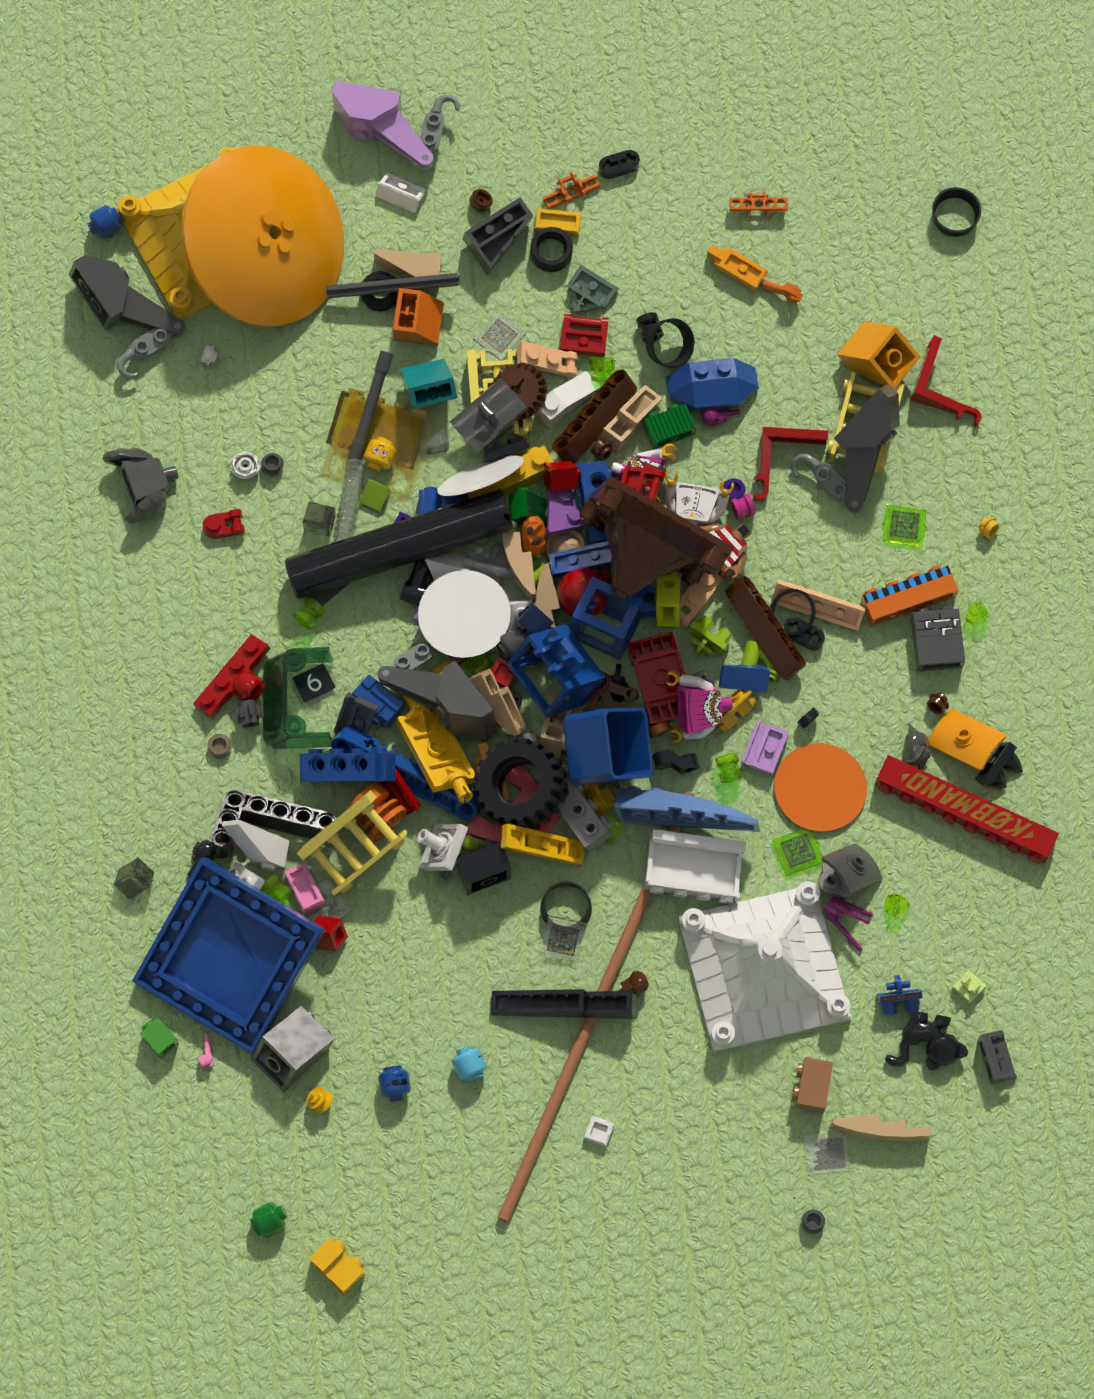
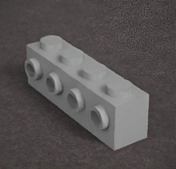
M563 761L561 762V767L566 771L567 777L564 778V781L568 783V790L563 791L566 799L564 804L559 803V812L583 846L591 852L613 836L609 830L612 826L604 815L602 817L599 816L596 811L599 807L591 797L587 799L583 793L586 790L583 785H574L569 780L568 763ZM537 771L533 775L539 782V773Z

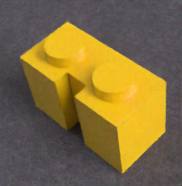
M329 1238L309 1260L345 1296L365 1275L362 1269L364 1265L357 1257L354 1256L351 1259L344 1253L347 1248L338 1239L334 1242Z

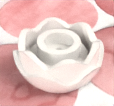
M247 451L237 454L231 461L234 475L241 479L254 477L260 468L258 457Z

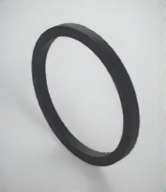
M788 589L775 597L771 605V611L774 614L778 600L785 594L795 592L804 595L811 605L810 621L799 631H786L788 635H799L807 631L813 624L816 608L812 598L806 592L798 589Z

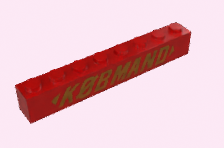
M887 755L874 784L882 793H892L899 796V799L904 803H914L920 806L922 811L929 814L936 813L942 816L944 821L951 824H960L967 832L973 834L977 832L984 835L987 841L995 844L999 842L1013 853L1021 852L1035 863H1046L1059 835L1056 831L890 755Z

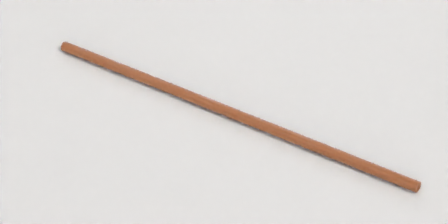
M687 791L684 792V794H686V795L695 796L694 794H692V793H690V792H687ZM669 826L667 831L679 833L681 827ZM644 885L597 991H610L652 896L650 890L644 889ZM585 1018L498 1214L497 1218L504 1222H509L598 1018Z

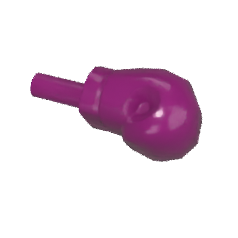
M725 407L701 410V418L704 424L709 427L727 422L728 416L740 414L739 409L726 411Z

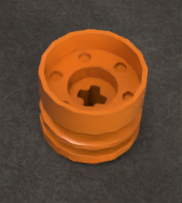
M379 781L374 782L365 788L350 803L347 809L371 790L376 795L375 800L372 802L374 805L373 809L394 831L404 818L407 810L403 805L398 806L399 802L396 798L385 803L390 795L389 791ZM360 812L354 817L357 820L356 824L358 826L364 824L362 830L374 844L385 838L366 814L363 815Z

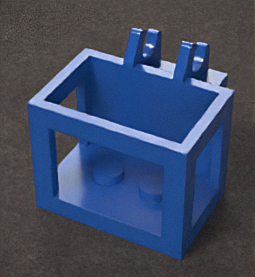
M592 576L572 616L571 631L579 642L621 661L640 619L655 617L656 603L648 604L645 602V600H654V595L649 592L654 593L655 588L647 585L632 598L626 597L623 600L613 594L614 590L610 584ZM597 592L601 593L607 600V605L601 613L620 621L619 627L592 615L597 606V603L594 602ZM586 626L614 638V646L583 633Z
M567 624L528 635L507 662V666L545 717L583 706L606 678ZM532 645L535 650L533 652L525 654L528 648ZM542 661L548 669L546 671L548 674L554 676L563 688L551 705H548L522 670L523 667Z

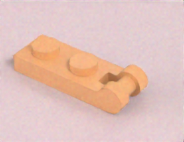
M524 341L518 344L517 364L526 363L529 366H534L537 370L565 377L577 376V368L575 367V363L578 361L577 352H566ZM562 361L566 362V366H562Z
M705 572L699 584L694 583L693 586H689L680 598V622H682V626L687 629L722 584L724 578H721L715 572L713 575ZM685 608L688 611H690V613L686 615L681 610Z

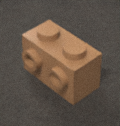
M805 1057L803 1064L798 1063L796 1077L800 1078L799 1087L794 1086L792 1100L796 1101L795 1108L824 1113L833 1062Z

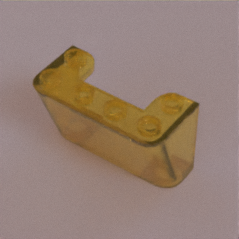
M348 388V392L341 391L327 437V444L350 450L366 403L365 392ZM379 397L363 454L372 439L382 437L394 443L393 447L397 453L391 463L415 470L432 418L428 417L430 412L417 408L413 409L412 412L407 410L408 405L395 402L394 406L385 403V398Z

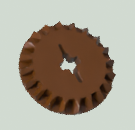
M516 363L513 366H507L503 371L499 370V374L493 377L492 385L499 379H503L512 391L514 388L518 389L521 386L522 394L517 393L516 395L528 407V410L516 421L527 419L542 408L547 397V383L541 372L534 366H529L526 363L520 365Z

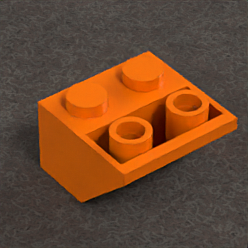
M399 288L393 324V340L438 346L444 302L423 291Z

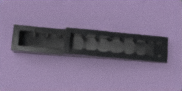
M584 989L492 991L491 1015L636 1019L637 995L633 991L586 992Z

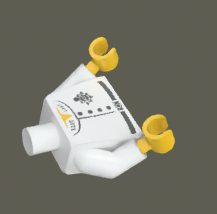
M665 471L667 484L665 485L664 502L667 509L699 527L715 523L725 513L730 498L728 494L733 491L734 483H732L730 490L724 488L725 480L721 482L720 489L678 482L677 471H675L674 479H668V471Z

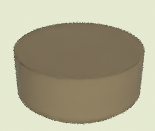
M224 734L213 735L208 741L209 753L215 758L228 756L231 752L230 739Z

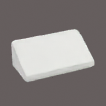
M386 173L378 183L375 195L382 200L415 213L427 190L390 173Z

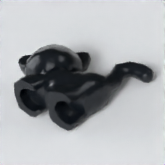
M913 1011L910 1022L902 1031L901 1055L899 1058L887 1055L885 1061L891 1066L902 1067L909 1061L910 1045L925 1041L927 1042L926 1066L930 1071L936 1070L940 1066L948 1065L958 1058L966 1057L968 1050L963 1043L958 1042L954 1035L943 1032V1029H947L950 1025L951 1017L936 1015L935 1020L932 1022L928 1021V1013Z

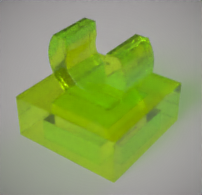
M613 357L590 358L591 381L606 382L615 372Z

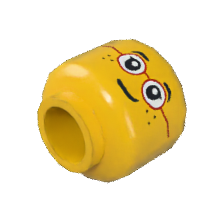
M382 437L372 439L363 455L364 461L368 464L367 468L378 473L380 470H388L397 453L393 447L394 443Z

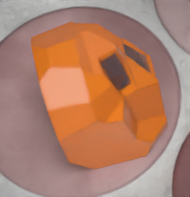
M537 516L527 517L521 525L522 552H531L532 556H539L546 550L544 522Z

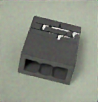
M946 606L932 611L928 608H921L913 612L911 627L917 672L963 668L965 654L959 608L953 609L950 606Z

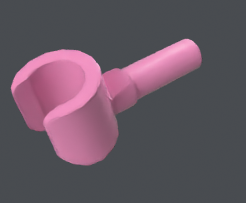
M204 1035L205 1055L198 1056L202 1069H207L214 1065L210 1050V1035Z

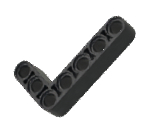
M230 790L224 797L212 833L211 851L217 858H227L233 851L235 841L222 827L223 821L241 820L248 824L312 839L324 829L322 826H328L336 817L327 811L240 790Z

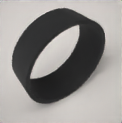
M953 187L945 189L937 195L933 202V221L936 227L948 236L959 237L966 235L975 227L980 219V202L972 192L964 188ZM949 198L965 200L974 210V224L964 230H951L944 227L935 215L938 205Z
M670 318L659 321L647 333V353L659 365L667 368H678L684 365L693 354L695 345L693 332L688 324L680 319ZM665 322L675 325L683 338L681 353L674 361L669 363H662L657 358L653 347L655 333Z
M565 881L559 882L548 889L542 898L540 911L548 927L554 931L558 928L556 932L562 931L563 928L564 932L572 933V931H577L576 929H582L588 923L592 913V904L587 892L580 885ZM573 886L586 895L588 908L580 921L571 925H562L549 917L545 901L548 893L554 888Z

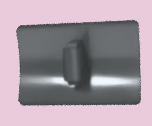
M499 379L455 416L450 423L476 452H479L525 413L528 407L503 379Z
M851 844L822 856V861L835 871V875L844 885L847 894L882 880L881 872L874 859L857 844Z

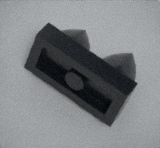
M1011 742L1000 743L975 780L981 785L988 784L994 788H1006V778L1002 768L1015 773L1023 772L1021 761L1014 752L1017 747Z

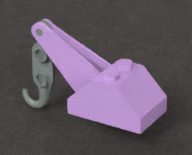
M336 80L332 91L334 113L351 136L360 140H373L377 137L422 169L432 167V152L440 144L444 126L443 103L450 101L454 103L456 111L460 110L459 101L454 96L446 94L439 96L435 100L432 109L424 118L419 138L401 114L400 92Z

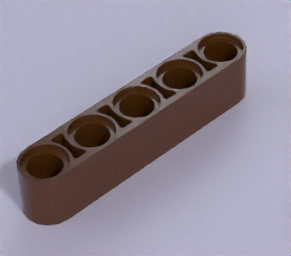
M625 370L615 371L553 442L552 449L562 462L571 461L573 464L576 463L599 437L603 429L617 416L618 411L635 395L637 386Z
M743 575L725 589L728 599L783 679L789 680L806 666L804 658L753 582Z

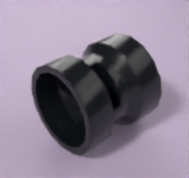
M655 312L643 314L636 319L637 326L642 331V341L645 343L648 331L655 323L659 322L658 315ZM659 327L656 331L653 342L664 336L662 327Z

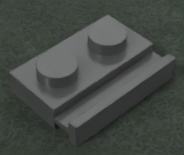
M348 692L344 698L333 732L337 733L343 727L351 726L369 735L379 706L359 696L357 698L351 696L352 693Z

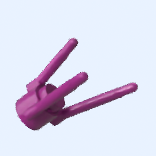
M832 896L824 908V911L828 913L826 919L831 921L858 951H862V947L836 918L842 919L847 913L859 921L869 924L870 921L858 913L868 917H872L873 914L848 903L842 898L839 899L836 896Z

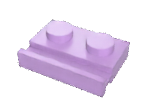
M757 720L741 764L748 765L755 770L772 776L789 731Z

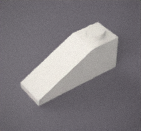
M585 371L548 393L542 408L536 415L551 430L593 396L601 386Z
M241 820L223 821L222 827L252 863L260 865V869L273 872L275 868H285L289 840Z

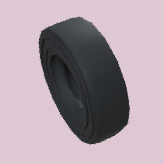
M377 271L367 275L362 282L396 278L388 272ZM398 292L388 293L385 298L381 299L374 297L373 294L361 295L362 301L368 308L380 312L394 307L398 298Z

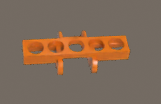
M571 171L568 177L563 179L557 177L558 182L556 183L560 185L559 190L543 197L546 207L551 209L563 203L567 204L574 198L581 195L586 196V193L600 188L601 184L598 182L596 175L580 181L579 178L576 179V174H573ZM572 180L574 185L565 189L564 183ZM594 181L596 184L588 186L587 183ZM572 189L575 190L576 194L569 196L567 192ZM561 194L563 198L558 199L557 196ZM550 198H553V199L556 200V201H554V202H552V203H550V204H548V202H547L548 199H550Z
M750 190L747 198H729V212H747V218H750L751 210H766V218H769V212L788 211V198H766L768 197L766 190L763 193H752V190ZM761 201L763 205L762 207H756L754 203ZM732 203H740L741 205L736 208ZM769 203H774V206L769 207ZM777 203H785V206L778 207Z

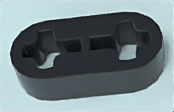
M626 150L606 156L599 162V174L603 178L612 179L632 173L638 169L640 158L638 153L633 150ZM626 158L633 160V164L630 165L626 162ZM609 164L612 167V171H608L605 165Z
M791 617L785 621L783 628L785 631L790 632V627L796 624L799 631L808 623L797 617ZM813 625L802 634L788 635L793 642L812 651L820 649L825 640L823 631ZM817 635L818 641H815L814 644L811 643L810 637Z

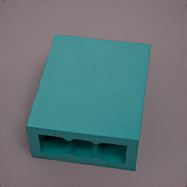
M444 358L400 369L404 389L413 409L458 398L454 378Z

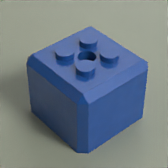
M606 708L570 714L565 717L563 727L569 780L574 785L610 784L651 777L653 765L647 713L643 708Z

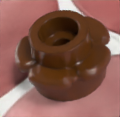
M601 439L592 447L591 453L598 461L601 459L606 460L612 453L610 448L612 444Z
M941 693L929 695L930 699L927 702V707L932 712L942 714L943 711L949 708L948 699L945 695Z

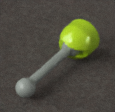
M467 834L465 842L461 846V853L467 850L475 852L482 845L471 835ZM445 871L443 875H439L437 882L444 884L446 877L451 871Z

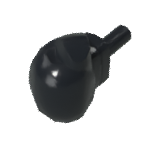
M616 664L615 675H611L612 682L629 688V685L625 682V677L621 676L622 664ZM610 692L613 700L616 702H622L625 699L622 695Z
M204 840L194 845L192 852L195 856L192 860L196 863L187 873L189 877L200 858L206 857L211 861L217 858L212 854L211 841Z

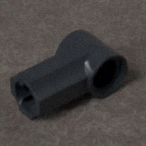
M425 559L415 561L409 580L405 581L402 588L400 600L419 606L432 577Z

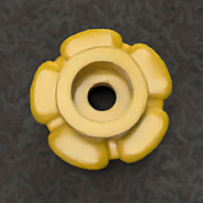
M991 517V519L985 518L980 523L979 529L982 537L985 536L990 539L997 533L1000 524L996 522L995 517Z

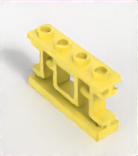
M516 348V351H512V349L507 350L508 360L488 362L485 361V351H480V353H476V350L467 351L470 404L493 383V378L483 379V388H479L477 362H481V371L493 370V377H496L499 374V370L502 371L507 366H513V360H517L518 348ZM521 386L518 389H513L515 394H522L523 392ZM532 419L522 420V428H519L518 421L515 420L506 429L514 428V437L520 436L523 439H528V432L532 431Z

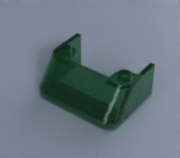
M329 647L292 648L265 662L263 666V682L265 685L263 691V739L268 747L272 749L331 747L333 740L330 732L306 733V723L302 717L287 715V672L300 671L307 663H333V656Z

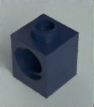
M531 602L515 618L531 634L551 629V625L554 623Z

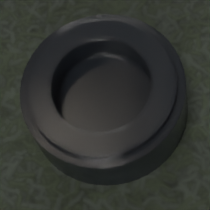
M813 707L797 723L801 728H806L819 716V712Z

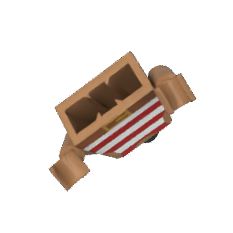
M727 523L723 525L700 526V528L735 547L720 572L717 573L721 578L728 577L730 579L728 584L731 585L745 568L748 558L746 554L748 546L743 540L751 535L749 529L744 524H741L735 530Z

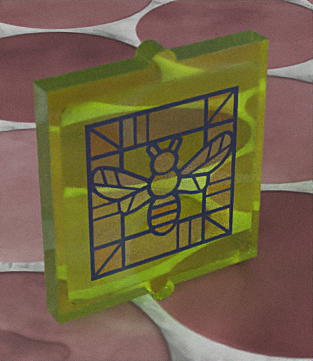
M887 505L885 520L882 523L884 526L883 541L923 546L924 531L927 529L925 525L927 510Z
M804 828L772 840L778 855L777 860L781 862L786 876L824 863L819 849L820 843L816 841L812 830Z

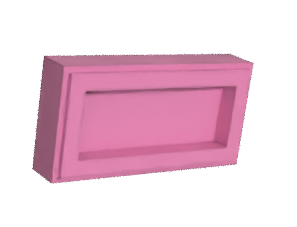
M305 862L284 872L304 914L326 904Z

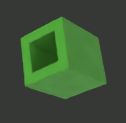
M159 1018L155 1021H148L142 1027L143 1031L140 1033L142 1039L160 1059L179 1044L177 1038Z

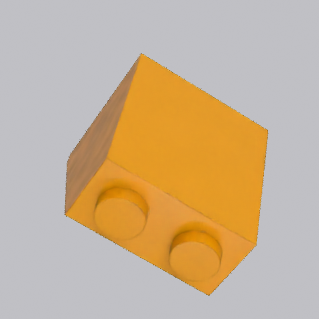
M865 321L837 354L849 370L882 386L889 384L893 389L899 385L920 359V355L896 326Z

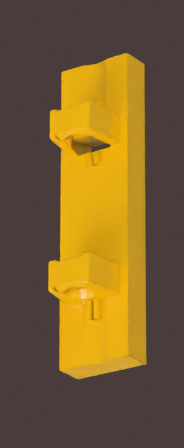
M511 824L502 825V849L576 866L584 865L585 847L579 840Z

